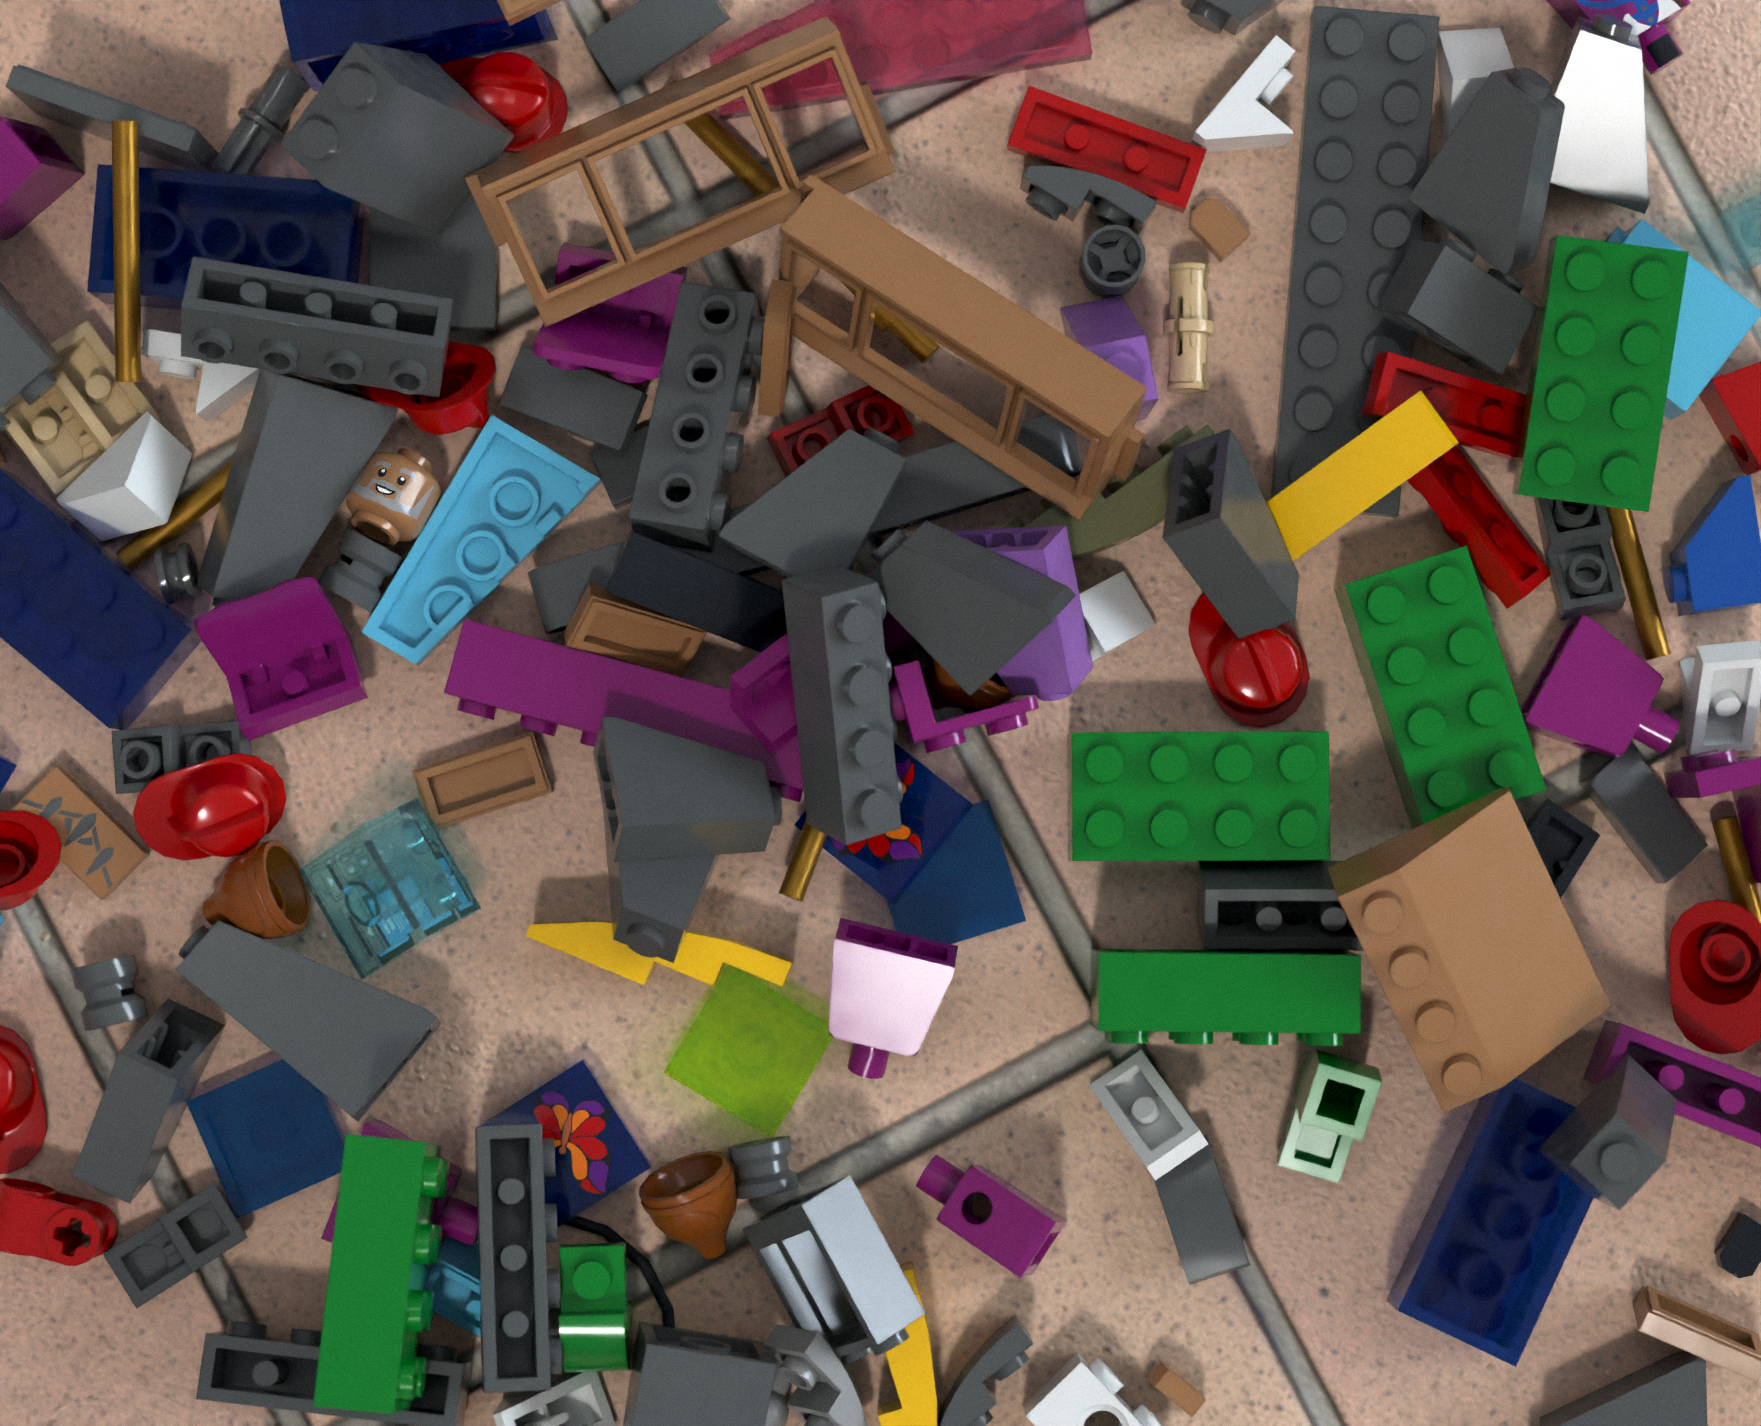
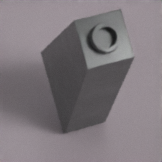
M260 369L196 582L198 586L214 597L213 606L216 607L227 601H239L270 590L282 581L294 579L347 496L350 488L393 424L397 408L377 403L359 393L289 373L277 374Z
M219 920L210 930L205 926L196 930L185 942L178 954L184 960L175 969L357 1122H359L441 1025L438 1018L423 1007Z

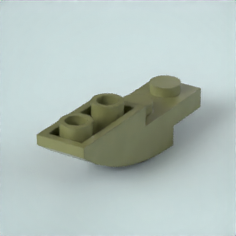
M1208 424L1195 434L1186 425L1157 447L1163 456L1160 460L1144 471L1135 463L1133 471L1126 481L1117 476L1109 481L1106 486L1112 495L1105 499L1100 493L1080 520L1043 498L1040 503L1046 510L1044 513L1027 525L1024 524L1020 517H1017L1003 528L1066 525L1073 560L1088 557L1120 545L1152 529L1165 520L1173 450L1215 433Z

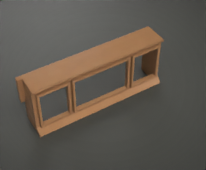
M827 16L464 176L496 247L508 244L545 327L786 221L800 206L803 182L810 174L845 195L896 172L888 156L894 153L895 149L867 81L858 82L841 40L840 32ZM830 58L866 148L798 178L761 88ZM743 97L780 187L634 251L595 161ZM577 170L616 259L546 290L506 201Z
M810 174L806 178L802 186L800 206L780 228V233L784 234L778 280L794 282V287H797V299L817 276L821 268L856 290L849 334L796 300L793 336L1078 520L1082 518L1114 475L1123 481L1128 479L1133 471L1145 436L1134 426L1147 390L1146 386ZM877 304L1008 387L998 429L870 348ZM1028 401L1090 440L1078 481L1018 443Z

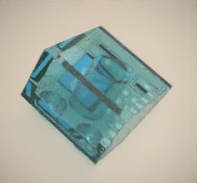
M418 798L362 824L299 870L361 980L444 933L481 909L471 891L468 880L459 871L440 838L436 825L428 817Z

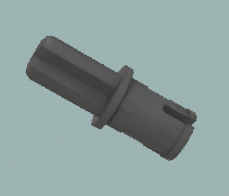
M275 64L273 72L250 107L239 110L238 115L241 117V121L213 162L212 168L219 176L232 184L244 185L272 142L282 141L284 135L280 130L303 95L311 88L302 77L283 65Z

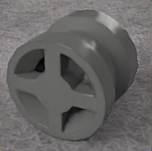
M790 1136L759 1139L728 1147L730 1161L738 1166L739 1180L736 1182L737 1199L763 1197L799 1188L797 1174L790 1170L787 1156L792 1150Z

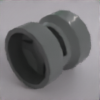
M1106 225L1091 234L1085 243L1079 260V275L1084 285L1093 294L1110 298L1128 293L1134 287L1146 261L1145 247L1140 237L1131 229L1121 225Z
M347 527L338 543L342 553L340 558H337L335 564L325 567L318 583L373 613L382 598L380 587L383 578L395 574L403 557Z
M135 955L123 956L71 969L75 989L82 992L84 999H86L87 1005H85L81 1012L85 1032L148 1017L145 998L135 993L134 979L139 973Z

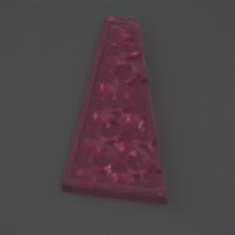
M814 0L813 3L780 20L776 18L709 53L712 67L827 16L840 32L841 40L858 82L867 81L872 94L879 95L1091 60L1092 48L1083 0ZM830 58L761 88L770 112L846 100ZM743 97L718 107L720 121L750 116Z

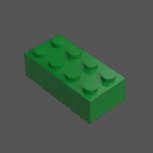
M1559 235L1550 239L1512 493L1649 512L1689 252Z
M1467 545L1344 584L1334 590L1412 829L1508 786L1514 800L1547 790Z
M1329 731L1071 732L1067 735L1068 861L1330 860Z
M1091 949L1090 1025L1098 1031H1105V1039H1108L1109 1043L1119 1044L1148 1043V1032H1168V1040H1174L1175 1044H1213V1032H1232V1040L1239 1041V1044L1278 1045V1033H1296V1041L1304 1042V1045L1342 1046L1343 1034H1361V955L1345 951Z
M349 1134L345 1136L313 1406L396 1414L410 1409L411 1401L415 1397H422L427 1372V1358L417 1357L419 1333L422 1330L429 1331L431 1328L435 1300L434 1291L425 1290L427 1265L438 1264L442 1243V1225L432 1224L435 1198L445 1199L450 1173V1161L440 1158L441 1146L421 1141Z

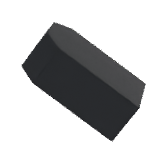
M1738 1212L1714 1252L1717 1266L1737 1278L1752 1276L1761 1262V1224Z

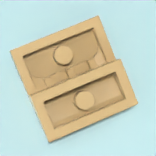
M88 320L50 343L64 360L52 372L58 379V382L32 405H28L22 399L5 414V417L11 424L3 432L55 502H57L56 498L145 412L148 411L162 424L161 418L134 382L115 381V356Z

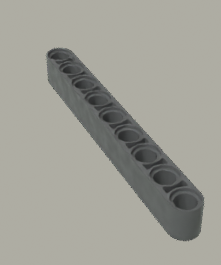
M1050 414L1023 421L1018 443L1069 476L1075 477L1080 475L1083 464L1072 428ZM957 441L905 456L904 458L907 459L906 468L867 540L895 532L897 529L902 530L922 524L926 520L932 521L1031 491V489ZM752 503L730 509L729 521ZM720 531L715 532L711 552L668 545L745 576L772 569L722 543L719 538ZM625 541L553 562L528 572L545 634L565 631L589 583L607 587Z

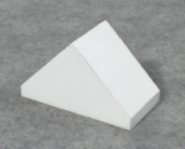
M1501 28L1438 31L1437 57L1443 144L1491 72L1514 68Z
M147 411L66 488L56 500L100 541L167 524L192 453Z
M576 1372L551 1381V1390L524 1391L504 1398L493 1413L497 1426H616L597 1372Z

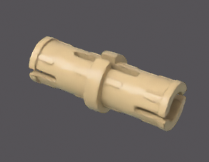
M1182 262L1169 265V320L1163 322V335L1169 337L1168 392L1180 394L1208 392L1207 342L1208 337L1214 334V322L1208 320V273L1210 265H1205V263Z

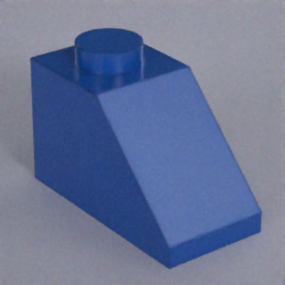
M1751 475L1739 476L1722 483L1669 554L1671 565L1664 568V587L1668 601L1670 603H1677L1678 616L1761 604V541Z

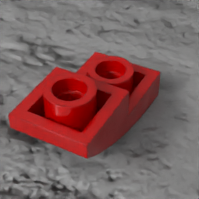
M868 385L832 401L827 408L772 432L767 437V440L785 477H787L848 429L863 436L866 428L869 427L887 435L898 443L911 437L914 431L901 405Z

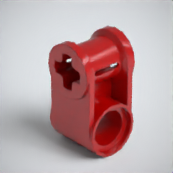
M15 1178L0 1179V1251L16 1255L34 1256L67 1266H77L104 1254L114 1245L118 1237V1222L115 1214L107 1205L99 1201L59 1192L54 1188L37 1182ZM82 1221V1232L91 1235V1241L83 1245L80 1244L81 1234L72 1230V1224Z

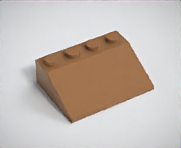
M1508 786L1328 867L1337 897L1443 1113L1504 1087L1611 1007Z

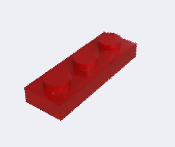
M1029 86L1006 149L1050 166L1073 168L1118 181L1157 201L1158 205L1180 213H1184L1207 151L1201 147Z
M1389 351L1377 353L1362 415L1380 420L1413 395L1422 391L1457 439L1459 445L1517 462L1526 402L1525 394Z
M1456 445L1407 480L1416 491L1422 494L1439 517L1446 534L1453 541L1457 542L1460 547L1467 545L1472 563L1479 571L1482 582L1491 592L1498 596L1507 609L1527 596L1552 574Z

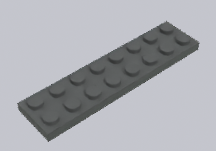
M1314 6L1311 11L1271 498L1379 421L1378 419L1362 415L1377 353L1389 351L1412 359L1414 330L1377 307V304L1413 240L1422 239L1424 211L1408 198L1426 172L1428 165L1439 16ZM1401 485L1359 515L1392 518L1399 516Z

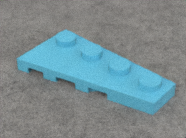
M491 415L361 633L415 665L420 666L464 619L602 483L601 479Z

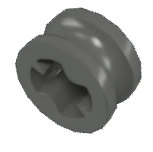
M188 542L180 543L178 550L171 553L164 547L155 549L154 561L157 579L167 604L177 603L179 596L182 594H188L191 599L200 598L202 588L196 584L199 568L190 544Z

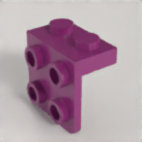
M563 243L559 250L554 286L615 260L614 252ZM682 266L547 327L543 323L534 339L533 354L547 359L550 365L559 369L580 370L584 367L610 371V375L613 378L628 383H642L648 379L658 378L664 364L681 282L686 281L688 267Z
M304 577L282 581L272 589L248 598L221 603L211 611L197 616L194 620L197 635L227 677L239 727L248 741L368 698L351 636L315 578Z
M919 660L893 667L892 682L888 683L890 709L895 722L903 720L910 745L924 742L926 753L966 742L963 730L984 724L988 736L1029 725L1026 713L1039 708L1036 696L936 723Z
M1735 749L1723 751L1712 750L1680 757L1683 769L1664 773L1668 794L1671 798H1702L1732 791L1755 883H1761V756L1737 757Z

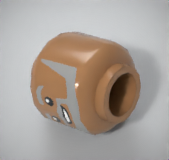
M405 448L399 449L397 453L381 451L373 454L347 495L346 504L353 515L351 519L352 525L365 537L385 546H395L398 541L407 542L416 539L429 520L441 495L440 486L430 473L432 469L430 462L422 455Z

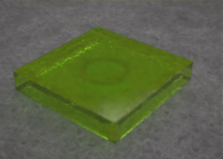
M728 965L664 1073L773 1139L833 1037L828 1032V1021L749 973Z

